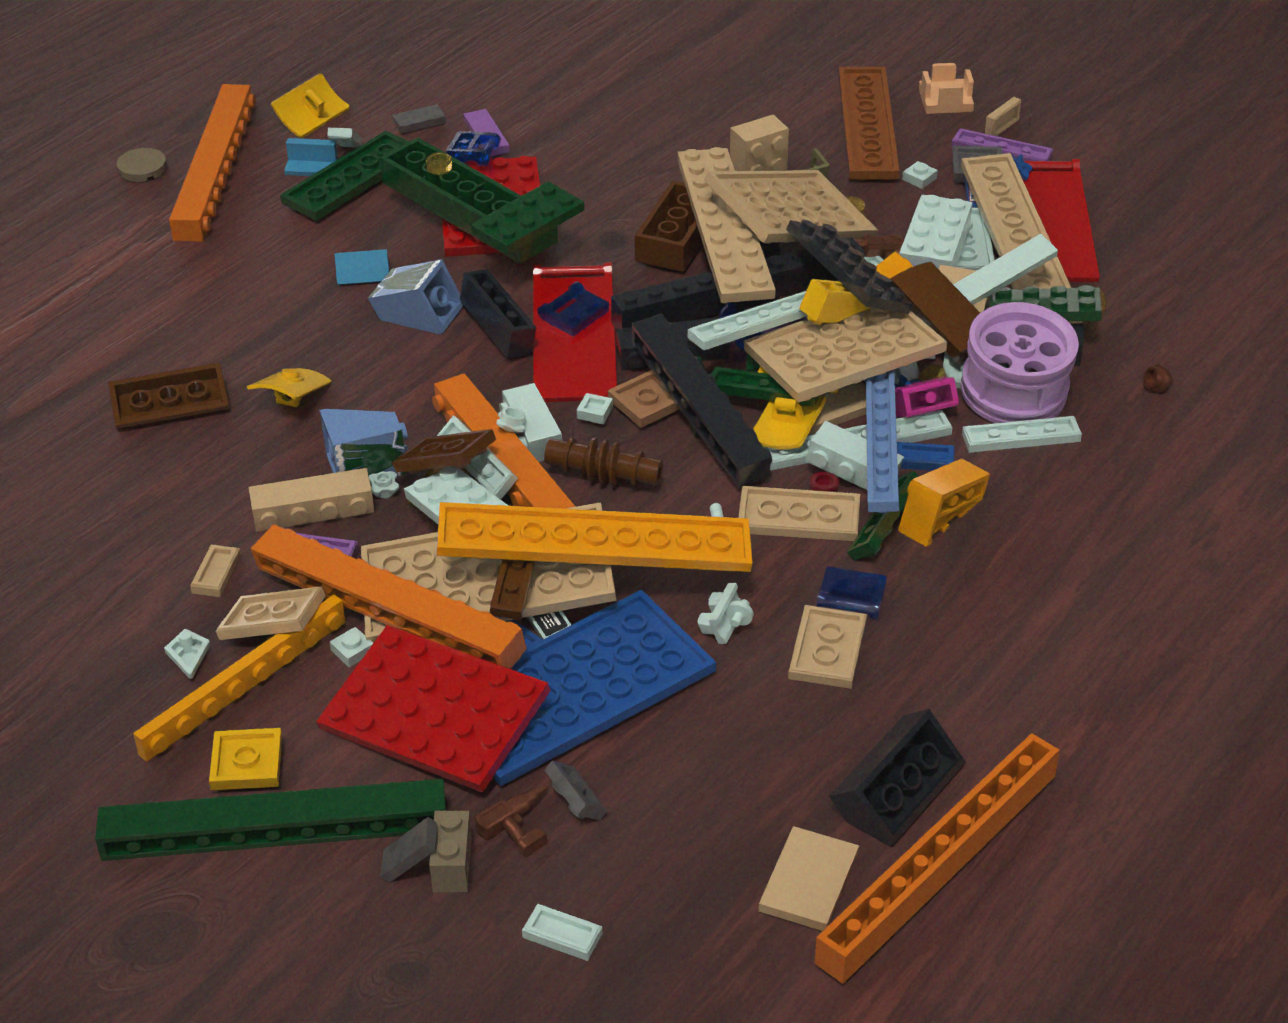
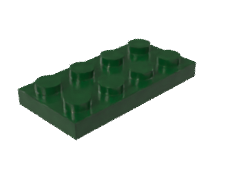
M548 181L472 223L471 232L508 255L585 210L584 201Z
M1083 285L1078 288L1054 286L1050 289H1039L1033 286L1023 289L1004 287L990 295V307L1003 303L1023 302L1048 308L1061 315L1068 322L1102 321L1100 287L1094 288L1090 285Z

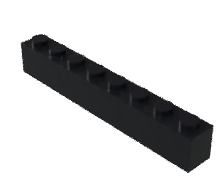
M662 313L632 323V345L736 486L742 488V486L768 478L770 476V464H772V455L769 449L762 446L755 431L749 429L743 420L742 414L733 408L727 394L720 391L713 376L707 374L700 359L691 353L687 342L684 339L682 340L676 333L674 325L671 322L669 323Z

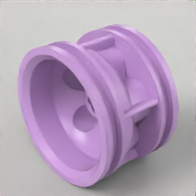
M1003 303L981 312L974 319L970 327L967 343L969 357L964 363L961 377V393L967 405L975 413L993 423L1057 417L1066 404L1070 387L1069 374L1074 368L1079 342L1074 328L1058 313L1031 303ZM999 363H1006L1007 368L1000 366ZM1031 368H1033V369L1037 370L1038 372H1028V371H1029Z

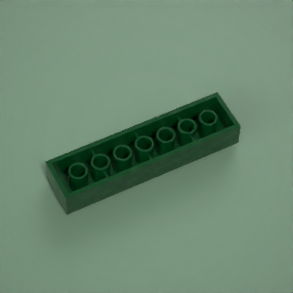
M418 137L380 157L382 182L519 264L558 242V226L507 255L472 234V223L521 197V195Z

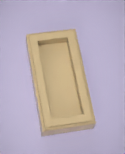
M1012 97L986 117L985 134L998 136L1017 122L1020 115L1021 99Z
M210 545L190 585L192 594L221 597L241 557L240 548Z

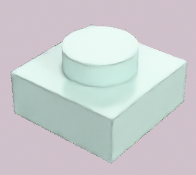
M917 161L903 171L902 180L923 189L937 179L938 170Z
M586 393L577 408V419L604 424L613 408V399Z
M354 627L331 640L330 648L348 667H351L361 661L373 642L370 640L366 641L365 635Z

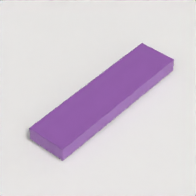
M961 128L952 140V147H1002L1003 154L1011 153L1015 158L1022 154L1024 161H1050L1053 156L1052 148Z

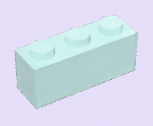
M535 383L503 390V403H499L500 411L504 407L510 406L524 412L526 423L523 424L525 427L524 431H516L514 433L538 462L544 461L548 440L550 438L562 440V433Z
M824 421L810 441L805 461L867 490V439L828 421ZM897 454L898 475L904 456Z

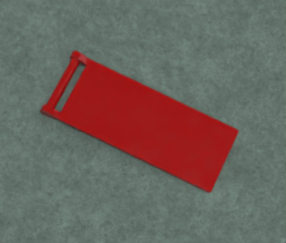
M1071 159V161H1024L1030 164L1033 169L1029 172V178L1027 180L1023 179V182L1051 244L1058 249L1057 257L1068 281L1099 282L1100 275L1080 171V159Z
M612 262L593 266L541 267V265H533V324L536 326L533 343V383H535L544 402L582 401L586 393L608 397V390L617 386L615 331L611 323V296H613ZM575 276H597V277H575ZM542 277H565V278H542Z

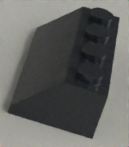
M930 709L903 715L829 797L848 824L887 846H892L966 761Z

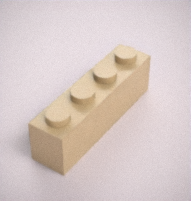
M367 468L249 487L256 532L266 531L273 524L284 528L374 513L372 490Z

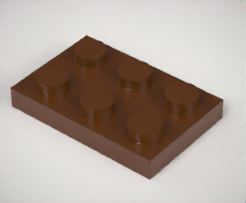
M493 429L424 437L392 463L396 473L408 471L409 474H416L424 469H431L433 472L450 466H454L455 469H461L472 463L471 459L475 456L485 453L487 447L496 440Z

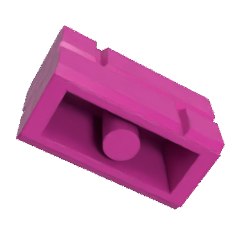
M939 377L895 388L896 417H911L959 405L954 377Z

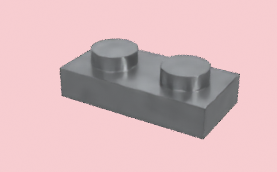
M552 760L544 770L553 781L551 785L554 790L565 797L569 803V810L581 819L587 817L600 821L608 811L574 766Z

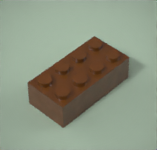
M672 180L635 234V261L684 272L703 242L685 183Z

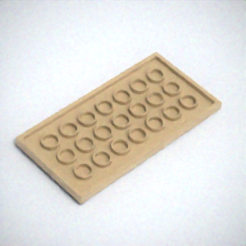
M601 502L567 508L603 511ZM438 532L361 546V558L368 564L379 569H387L392 574L405 580L411 579L422 587L429 590H437L448 598L461 600L472 608L490 613V604L502 559L437 556ZM536 561L522 618L617 601L611 565ZM364 615L366 641L370 640L374 643L386 627V624ZM494 616V617H496V618H498V619H501V620H503V621L513 620V619H509V618H503V617Z

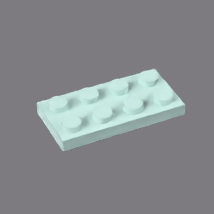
M454 466L446 467L440 470V472L428 478L419 479L414 484L404 488L406 499L438 525L440 502L508 506L461 469H455Z

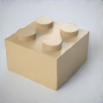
M775 115L731 127L730 158L734 170L787 171L789 128Z

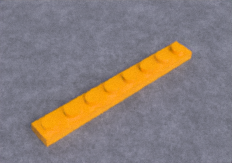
M335 594L319 605L303 631L274 635L135 731L133 735L138 755L148 762L157 754L165 751L167 747L189 734L204 721L216 715L231 702L240 698L258 683L266 680L278 669L290 663L305 650L313 647L332 631L337 630L345 623L343 600Z

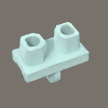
M728 583L724 592H712L709 598V608L712 613H701L697 620L702 634H714L718 644H727L734 628L739 625H748L754 616L753 610L749 606L750 603L738 597L737 583Z

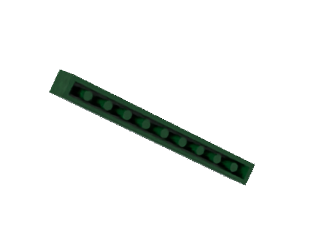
M425 779L420 781L104 806L98 808L95 841L101 861L403 836L427 817L434 820L435 811H447L444 779Z

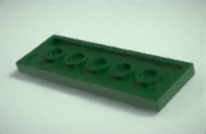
M384 131L280 194L281 203L317 221L381 181L380 157L409 141Z

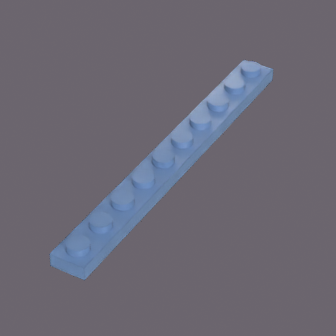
M893 369L882 375L866 379L868 512L888 513L899 511L895 375Z

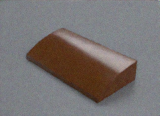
M932 262L913 266L893 276L890 279L891 284L895 288L902 290L905 293V297L913 304L910 311L947 341V351L945 352L958 365L969 357L967 343L970 327L980 312Z
M220 362L108 382L116 429L230 409Z

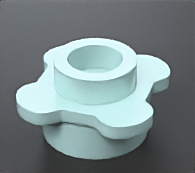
M509 406L504 407L498 413L500 419H497L496 424L508 432L524 431L525 427L523 424L526 423V418L522 410Z
M393 471L369 475L372 494L378 498H388L394 495L399 489V484L395 482L397 474Z

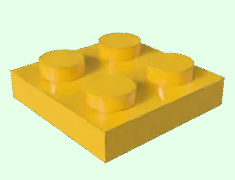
M281 728L214 731L209 776L210 789L228 790L279 787L282 749Z

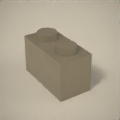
M435 811L434 821L437 822L436 848L430 854L429 865L433 893L468 892L472 844L470 812Z

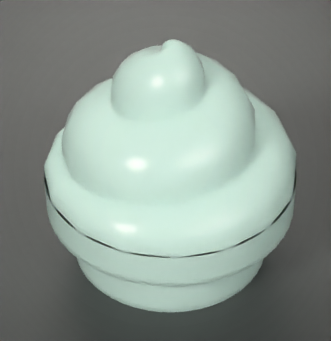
M917 362L894 369L898 377L902 374L909 382L910 380L920 378Z

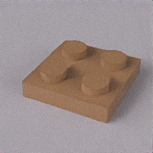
M651 370L608 390V398L613 399V404L640 428L680 410Z

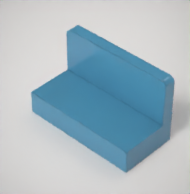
M288 138L286 141L288 161L284 169L285 175L311 176L338 160L336 140Z
M387 249L334 253L338 285L381 282L389 273Z

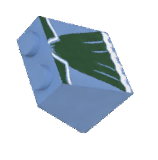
M442 259L392 268L368 297L380 320L435 334H442L464 306L460 301V292Z
M340 409L319 410L325 453L333 473L367 468L368 477L379 472L393 471L396 473L392 462L408 450L407 445H404L403 441L408 439L404 422L399 423L395 412ZM406 471V472H398V473H396V474H397V476L405 475V474H407V471Z

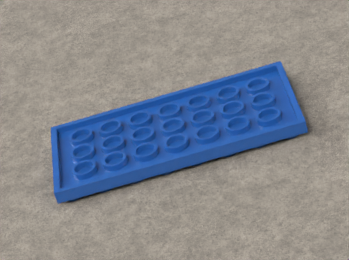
M642 590L527 647L526 651L511 669L548 682L551 691L493 776V779L500 786L512 781L715 672L716 661Z

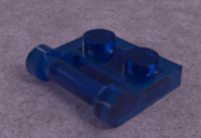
M458 131L446 149V153L463 163L476 161L477 164L486 166L491 160V153L501 143V138L497 133ZM480 144H485L483 149H478Z
M574 282L562 295L549 304L544 303L538 307L537 312L541 319L574 337L609 312V302L585 290L580 282ZM573 299L577 300L560 313L556 312Z
M827 566L822 586L818 593L816 607L869 614V618L879 619L887 586V576Z

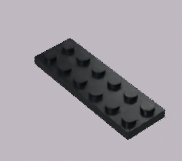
M802 220L801 222L789 221L786 230L863 305L909 314L913 304L905 297V293L895 288L888 277L880 274L877 271V266L867 262L863 258L864 254L853 249L850 246L849 240L837 234L835 227L829 224L818 226L808 220Z

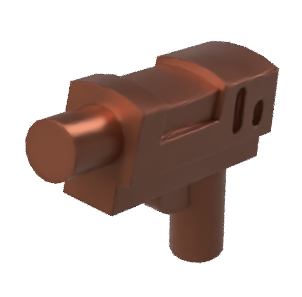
M863 235L862 239H855V241L863 248L866 257L880 256L887 258L895 251L898 254L900 253L904 238L901 235Z

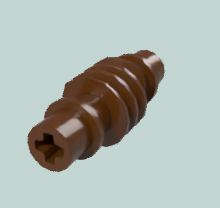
M594 437L589 446L578 444L575 438H569L568 441L550 438L544 453L546 464L560 466L564 472H570L572 469L581 470L583 480L586 478L591 482L599 480L601 484L605 485L610 482L611 486L615 487L620 484L622 479L631 480V485L638 486L640 482L658 486L663 473V460L645 457V453L638 451L636 455L626 453L625 451L620 453L619 442H615L612 450L609 451L608 440H604L599 449L598 439Z

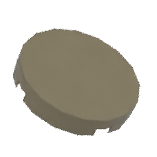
M153 148L130 150L121 155L116 163L121 177L131 182L148 181V177L152 176L154 179L158 178L167 168L165 155L160 150Z

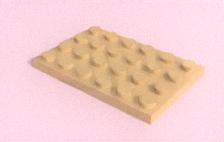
M819 170L708 171L704 179L712 188V191L727 203V207L734 211L741 218L742 223L748 226L763 243L797 241L786 230L790 220L798 222L808 220L818 226L829 224L837 229L836 233L844 238L862 239L863 235L875 236L878 231Z
M869 308L837 323L818 325L806 319L744 340V350L797 402H801L827 392H833L850 384L859 383L867 378L882 375L890 370L908 366L913 362L931 358L936 354L947 351V341L912 311L909 314Z

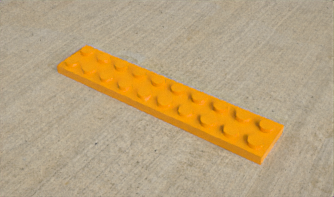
M440 502L437 556L751 572L752 568L748 518Z

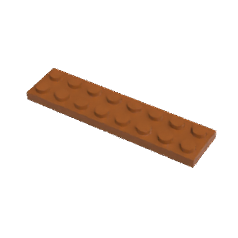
M839 67L838 77L849 179L859 181L866 179H881L884 181L899 179V163L886 67Z

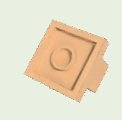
M955 63L933 64L931 80L928 71L922 72V81H919V91L926 114L973 112L974 102L972 93L974 81L970 69H965L964 79H955Z

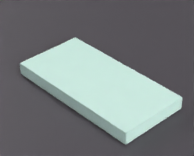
M972 208L970 230L957 267L977 271L993 262L994 254L991 237L979 208Z

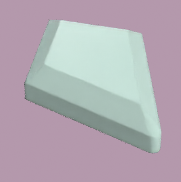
M184 629L164 649L173 662L191 679L209 649L210 641Z

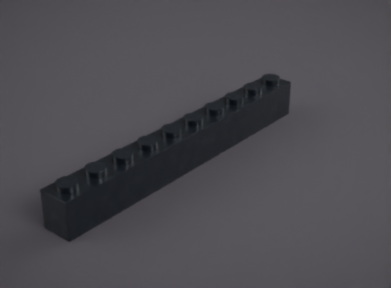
M853 237L846 238L850 241V246L853 249L865 254L863 248ZM807 249L795 250L790 253L765 258L775 287V299L780 298V296L785 297L807 291L812 279L838 281ZM712 272L700 273L695 276L675 279L671 282L651 285L646 288L626 291L622 294L611 296V323L615 329L632 327V323L661 313L669 323L689 321L773 299L721 303Z

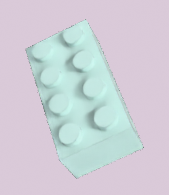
M921 194L899 255L909 260L912 266L932 262L938 269L940 265L957 267L970 230L972 202Z

